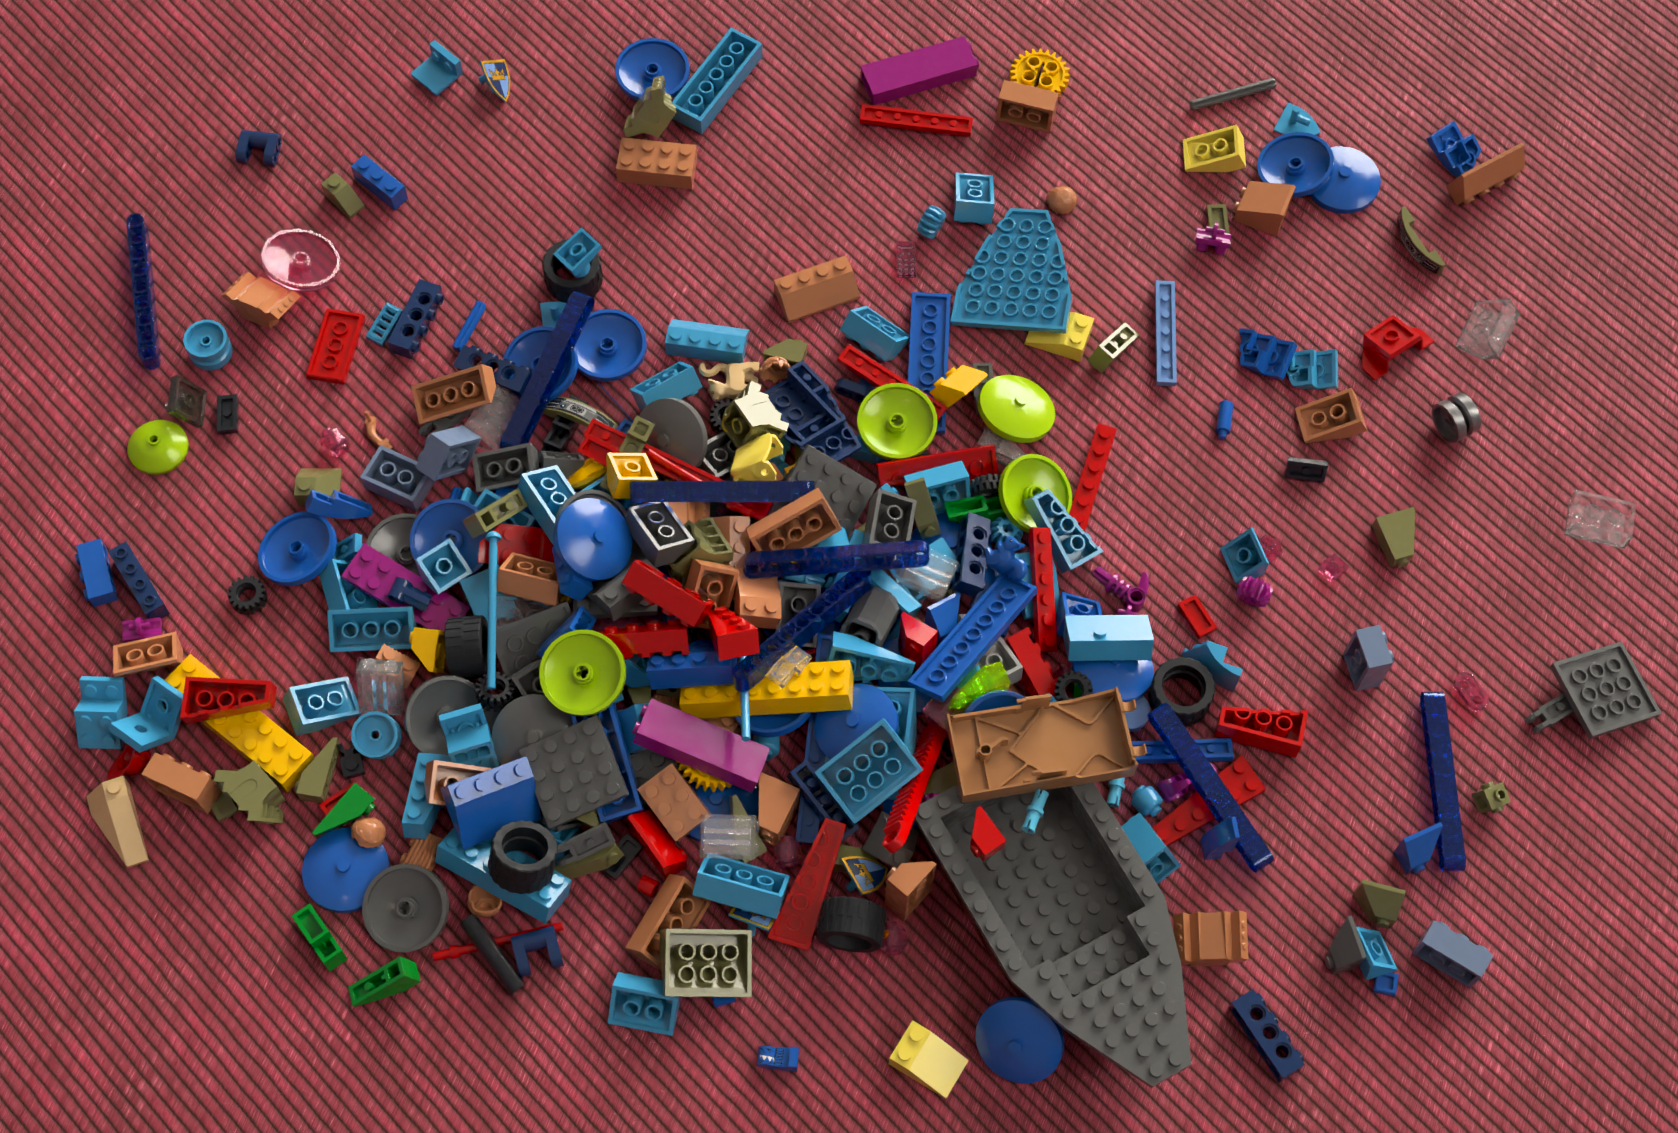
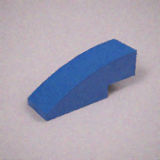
M311 489L305 501L306 512L324 517L351 519L369 517L373 514L370 503L333 490L331 496Z
M1230 817L1222 821L1202 836L1200 843L1204 860L1219 859L1224 852L1233 851L1240 838L1236 817Z

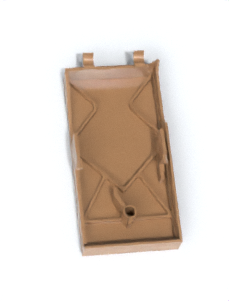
M1118 687L1071 700L1050 703L1051 694L1016 699L1017 703H1022L1021 705L950 716L947 714L946 726L962 803L1035 792L1036 789H1041L1042 791L1134 776L1138 766L1135 757L1147 754L1145 744L1138 747L1132 746L1125 712L1137 709L1135 699L1129 702H1122Z

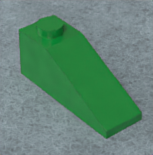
M354 783L312 834L318 837L357 820L364 814L368 816L375 808L373 804L375 798L358 784Z
M399 956L350 985L348 989L352 1006L358 1007L402 993L421 981L416 962Z

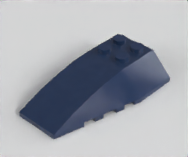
M803 360L787 369L786 380L763 392L769 395L768 398L775 409L782 413L780 420L789 423L787 432L782 437L802 450L808 444L840 462L862 449L851 426H848L846 417L840 412L838 403L831 396L829 387Z

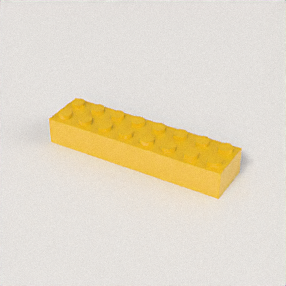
M190 654L164 681L181 693H184L186 677H219ZM261 711L201 721L250 763L255 760L267 776L287 793L293 788L296 781L300 780L301 773L315 758L308 749Z
M850 660L747 667L746 677L748 676L750 679L748 685L750 716L852 710L854 674ZM737 667L735 684L681 687L679 703L681 711L697 718L741 716L739 667Z

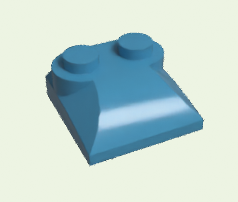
M580 228L553 255L575 277L580 278L588 274L590 270L589 263L599 253L602 246L583 228Z

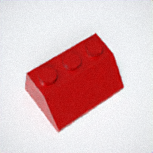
M651 810L631 814L627 817L630 831L644 847V851L665 880L669 874L676 875L687 867V854L682 848H677L674 844L676 841L668 831H665L662 827L663 824Z

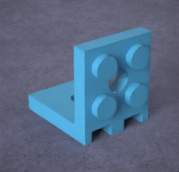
M159 676L153 677L140 713L110 723L108 730L139 753L174 740L181 722L183 693ZM162 701L165 702L166 707H167L166 709H164V704H163Z

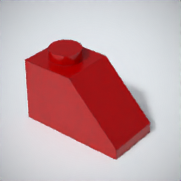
M979 806L974 817L970 850L976 858L980 857L982 862H984L1005 847L1006 839L983 808Z

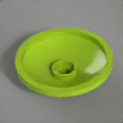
M154 420L143 424L131 435L127 446L128 457L132 464L143 473L151 475L164 474L174 470L184 461L188 453L189 442L184 430L176 423L168 420Z

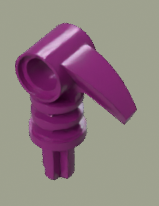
M1099 566L1093 571L1092 576L1106 586L1105 591L1110 592L1112 590L1114 591V596L1119 595V600H1126V608L1128 604L1132 605V612H1138L1143 608L1149 587V579L1146 572H1142L1139 586L1132 587L1130 584L1125 585V580L1119 581L1120 576L1118 574L1112 576ZM1135 597L1138 598L1140 601L1134 602L1131 598Z
M1209 763L1199 769L1191 767L1188 769V772L1185 771L1182 775L1179 774L1157 783L1165 802L1168 803L1183 796V793L1188 792V789L1192 790L1195 787L1203 786V780L1216 775L1217 768L1213 763Z

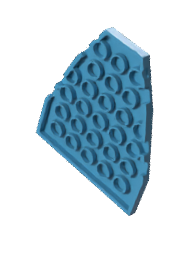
M1010 208L1005 214L1004 219L1000 220L996 225L997 229L992 235L989 234L974 258L975 262L971 269L968 268L965 273V279L962 284L959 283L950 320L951 325L1066 334L1072 296L1062 246L1049 211Z

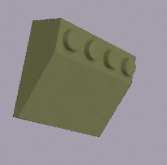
M660 930V962L664 997H752V930Z

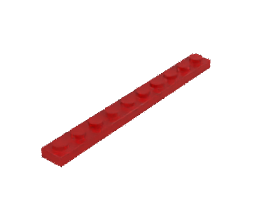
M593 418L583 435L585 438L588 434L618 450L627 434ZM645 444L641 453H646L647 455V452L651 449L728 497L736 498L740 501V504L753 511L750 517L759 521L769 514L773 503L653 446ZM648 457L655 472L701 494L704 493L706 496L724 504Z

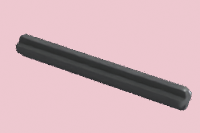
M1274 78L1194 99L1189 101V107L1191 110H1197L1276 87V81Z

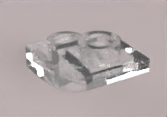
M795 646L785 653L765 676L781 688H784L795 672L801 674L812 659V656L798 646Z

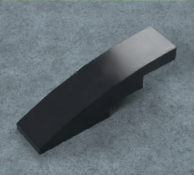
M572 395L569 397V398H571V399H574V400H577V401H580V402H583V403L589 405V402H586V401H584V400H582V399H579V398L574 397V396H572ZM560 415L556 416L552 422V429L543 440V447L538 453L540 468L541 451L564 452L579 423Z

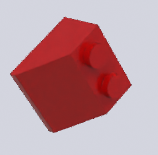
M903 612L900 618L898 644L901 656L914 661L915 666L913 670L917 671L936 649L938 631Z

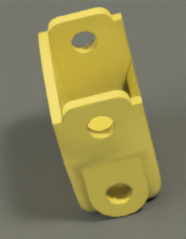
M769 432L753 439L736 450L730 473L737 487L748 489L763 486L776 480L777 472L769 462V459L783 454V445L776 435H771Z

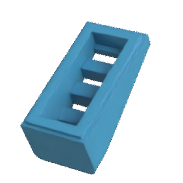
M387 302L368 331L366 338L383 346L391 336L403 311ZM378 332V333L382 334L383 336L380 337V336L376 335L375 333Z

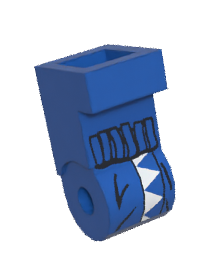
M759 1046L756 1065L766 1069L797 1072L799 1047L775 1048Z

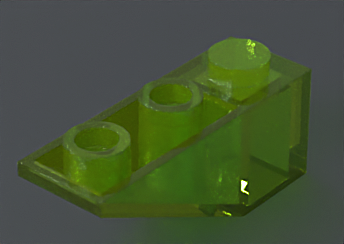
M1002 662L981 667L952 697L948 708L956 707L961 709L985 693L996 690H1008L1011 682Z

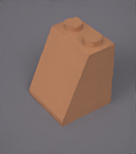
M1249 181L1247 188L1243 187L1239 198H1242L1241 202H1236L1233 212L1236 213L1234 221L1277 236L1296 186Z
M761 772L759 777V836L765 845L779 847L800 804V789Z

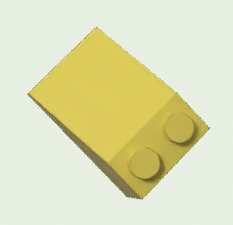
M1237 125L1183 139L1186 172H1231L1246 168L1244 137Z
M1070 312L1066 334L1029 331L1025 344L1080 362L1092 331L1094 318Z
M912 1020L891 1054L889 1065L946 1099L969 1060L933 1032Z

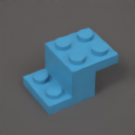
M81 676L79 679L81 700L74 710L78 747L121 749L123 747V740L108 729L110 723L128 716L124 677Z
M480 703L439 715V721L446 737L448 753L452 763L487 768L500 766L494 749L492 734Z

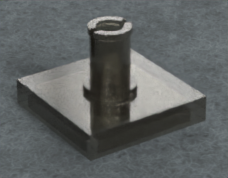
M178 375L171 377L169 399L166 403L167 413L196 428L203 426L207 391Z

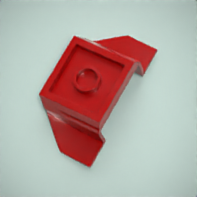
M1392 315L1364 333L1362 369L1372 379L1377 380L1388 373L1389 361L1413 345L1419 350H1423L1434 343V340L1422 329L1407 326Z
M500 523L492 530L498 532L501 536V541L497 542V565H502L512 552L555 563L552 552L553 544L541 528ZM485 537L479 542L478 562L489 563V542L485 540Z

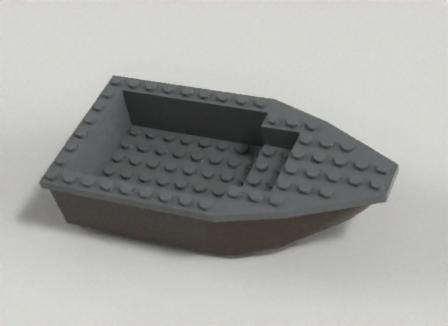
M1094 782L1045 790L1049 796L1043 808V817L1039 818L1034 834H1029L1030 829L1028 833H1025L1021 827L1027 816L1026 809L1031 805L1035 792L962 803L957 784L921 803L914 818L918 825L920 838L995 965L1019 997L1030 999L1055 1021L1063 1031L1074 1036L1150 1088L1191 1066L1182 966L1165 896ZM979 806L983 808L1006 839L1005 847L984 862H982L980 857L976 858L970 850L974 817Z

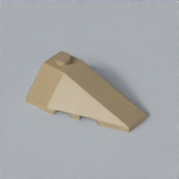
M124 776L102 782L86 796L91 816L127 868L148 862L149 859L130 784Z

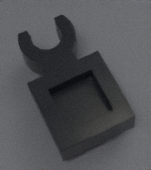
M352 740L350 741L351 748L348 750L344 749L342 743L339 744V749L345 756L339 758L345 780L366 774L360 752L354 754L356 749Z

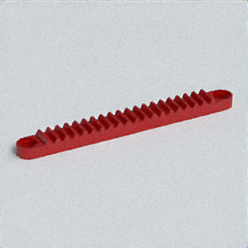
M944 711L936 714L930 720L928 726L922 729L923 733L920 734L921 738L918 739L919 743H917L913 757L922 767L923 771L898 791L899 795L896 796L897 800L894 801L895 805L892 806L893 811L890 812L891 816L888 817L889 822L885 824L886 828L883 829L885 837L882 845L891 854L897 852L907 840L946 736L947 715Z

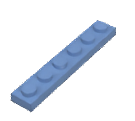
M1155 281L1156 386H1176L1175 281Z

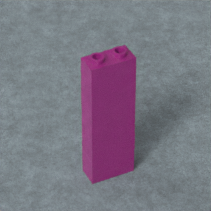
M965 36L862 65L860 78L872 105H877L977 76L979 61L973 55L970 42L967 43Z
M651 698L648 706L643 705L639 715L643 719L641 723L636 722L632 731V734H635V738L632 743L752 793L770 748L752 740L744 742L742 741V736L655 699Z

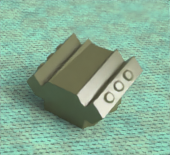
M664 75L653 79L652 87L646 88L634 105L632 114L627 116L624 126L626 138L642 133L659 138L677 113L676 105L672 104L671 95L665 92L664 87L666 83Z
M752 381L725 409L721 427L737 449L769 432L771 435H776L780 440L787 432L789 423L780 420L782 413L778 412L768 398L769 395L760 392L761 385Z
M712 517L702 518L695 524L690 520L686 522L684 526L694 538V543L673 563L664 565L671 578L680 582L682 589L685 588L693 558L720 564L733 561L734 552Z
M255 760L237 771L216 770L214 781L224 783L222 792H227L239 806V811H248L247 821H256L263 824L283 823L284 812L279 805L285 802V798Z

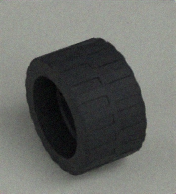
M564 239L554 243L544 254L542 267L545 284L551 296L558 299V301L580 304L593 298L599 292L603 283L600 256L598 253L589 263L590 270L586 276L576 280L562 279L556 275V272L564 265L553 253L568 240Z
M483 615L447 619L445 623L444 644L447 666L451 676L467 680L483 678L482 675H487L488 624Z
M1177 657L1169 659L1167 662L1162 663L1154 674L1148 692L1149 705L1154 715L1170 726L1188 727L1196 724L1205 717L1215 695L1213 676L1205 665L1192 658ZM1170 679H1185L1196 686L1200 693V701L1191 706L1174 704L1165 696L1162 686Z
M520 820L500 827L492 839L488 860L489 875L492 877V880L500 888L518 894H530L547 886L552 879L558 853V845L554 835L547 828L532 821ZM516 850L527 851L537 856L540 861L532 864H521L508 858L506 853Z
M846 896L827 898L821 905L817 939L822 944L838 950L862 953L877 951L882 948L887 911L881 905L861 898Z

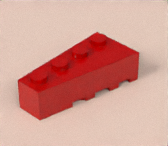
M635 560L621 582L626 585L625 589L635 595L639 593L644 596L643 600L653 606L657 604L662 607L661 611L671 617L675 615L680 618L679 622L686 627H696L703 624L715 603L714 601L708 599L705 602L700 599L698 592L687 588L685 590L682 589L680 582L669 577L664 579L662 572L641 560Z
M717 607L714 609L715 611L708 613L710 638L716 649L719 661L760 653L758 628L727 607Z
M680 618L668 619V622L659 623L656 620L646 623L647 625L640 626L637 623L625 625L624 628L608 626L600 631L601 634L607 636L616 644L624 659L632 658L633 654H637L638 657L642 658L651 657L655 652H659L663 656H672V653L676 651H682V655L689 654L686 626L679 622Z
M1029 627L1008 637L1006 644L1023 666L1022 679L1018 682H1022L1026 687L1027 696L1050 693L1056 699L1054 689L1058 678L1053 679L1052 667L1048 661L1042 660L1040 646L1038 643L1033 644L1029 635L1032 632Z
M186 677L180 719L186 724L271 709L275 705L277 687L271 681Z
M1222 707L1217 718L1214 737L1222 739L1231 738L1233 742L1296 758L1302 747L1308 710L1291 712V710L1285 709L1269 711V709L1261 708V710H1250V708Z

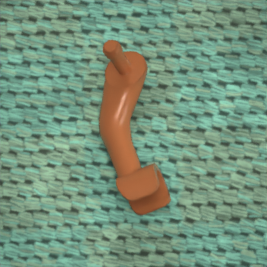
M365 411L364 415L367 418L365 425L368 438L378 448L382 445L392 449L393 447L389 444V439L385 438L382 440L377 436L376 418L374 416L370 417L369 412Z

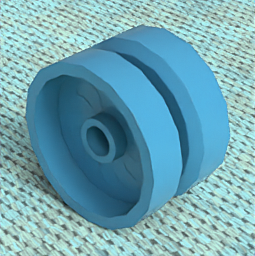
M214 320L197 321L189 326L184 333L183 342L185 349L196 367L202 370L213 371L226 365L232 357L233 348L225 328L220 323Z
M379 711L367 712L355 721L351 730V740L355 749L362 755L374 760H382L394 755L399 749L402 742V730L398 722L388 714ZM378 731L379 737L377 739L373 738V735L377 734Z

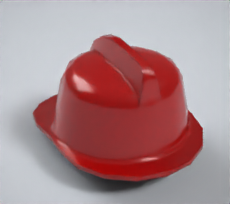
M127 744L124 751L112 764L108 772L107 781L122 775L132 776L138 774L145 768L150 759V753L146 750L139 753Z

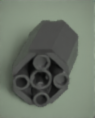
M878 587L870 588L861 593L848 618L842 625L840 633L853 635L882 647L892 626L896 623L900 609L897 598L891 592Z

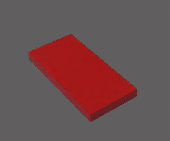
M326 308L307 368V379L345 385L365 321L364 314Z

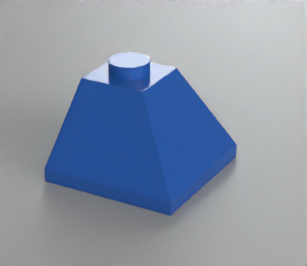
M959 592L927 607L924 624L938 631L936 648L957 625L960 601Z
M1061 592L1056 614V632L1063 637L1065 616L1102 615L1099 601Z
M1441 822L1404 838L1397 846L1394 854L1405 874L1411 872L1417 874L1426 869L1425 865L1432 856L1443 827Z

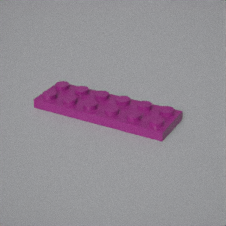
M366 543L362 545L341 576L348 583L388 607H411L405 603H395L387 597L397 577L408 580L413 584V587L432 595L425 613L413 608L416 624L425 629L445 631V623L448 618L465 617L470 610L469 606L444 591L436 594L422 581L420 576Z

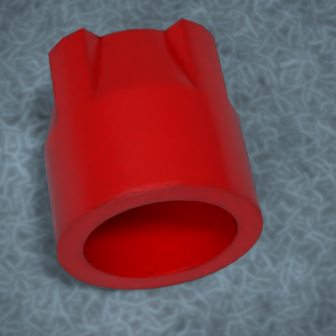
M642 875L636 887L638 891L652 898L656 894L660 882Z

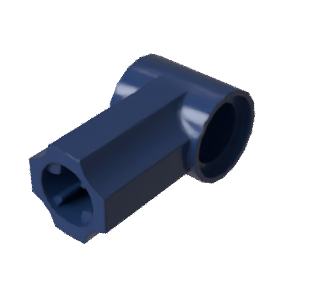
M401 577L395 579L387 594V597L398 604L405 603L423 613L427 610L432 599V595L413 587L411 582Z

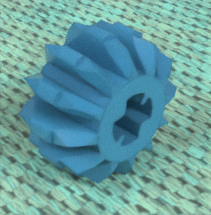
M929 206L918 223L917 231L922 236L933 239L943 226L946 213L937 206Z
M999 516L996 521L991 523L990 543H995V548H997L998 541H1001V543L1005 542L1008 536H1012L1021 542L1023 531L1016 527L1007 516L1004 519Z

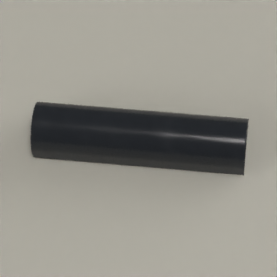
M471 914L464 919L460 926L508 993L512 996L523 989L526 983L477 915Z

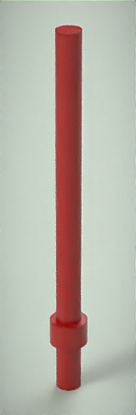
M650 449L647 452V457L727 505L728 509L733 512L737 511L744 516L750 517L753 511L740 504V501L736 498L728 497Z
M558 922L538 928H533L517 933L496 937L493 939L496 941L498 946L512 943V936L531 932L554 925L555 932L563 931L562 922ZM473 943L462 946L457 944L449 946V949L433 952L432 955L434 961L450 957L455 959L460 958L463 954L478 951Z

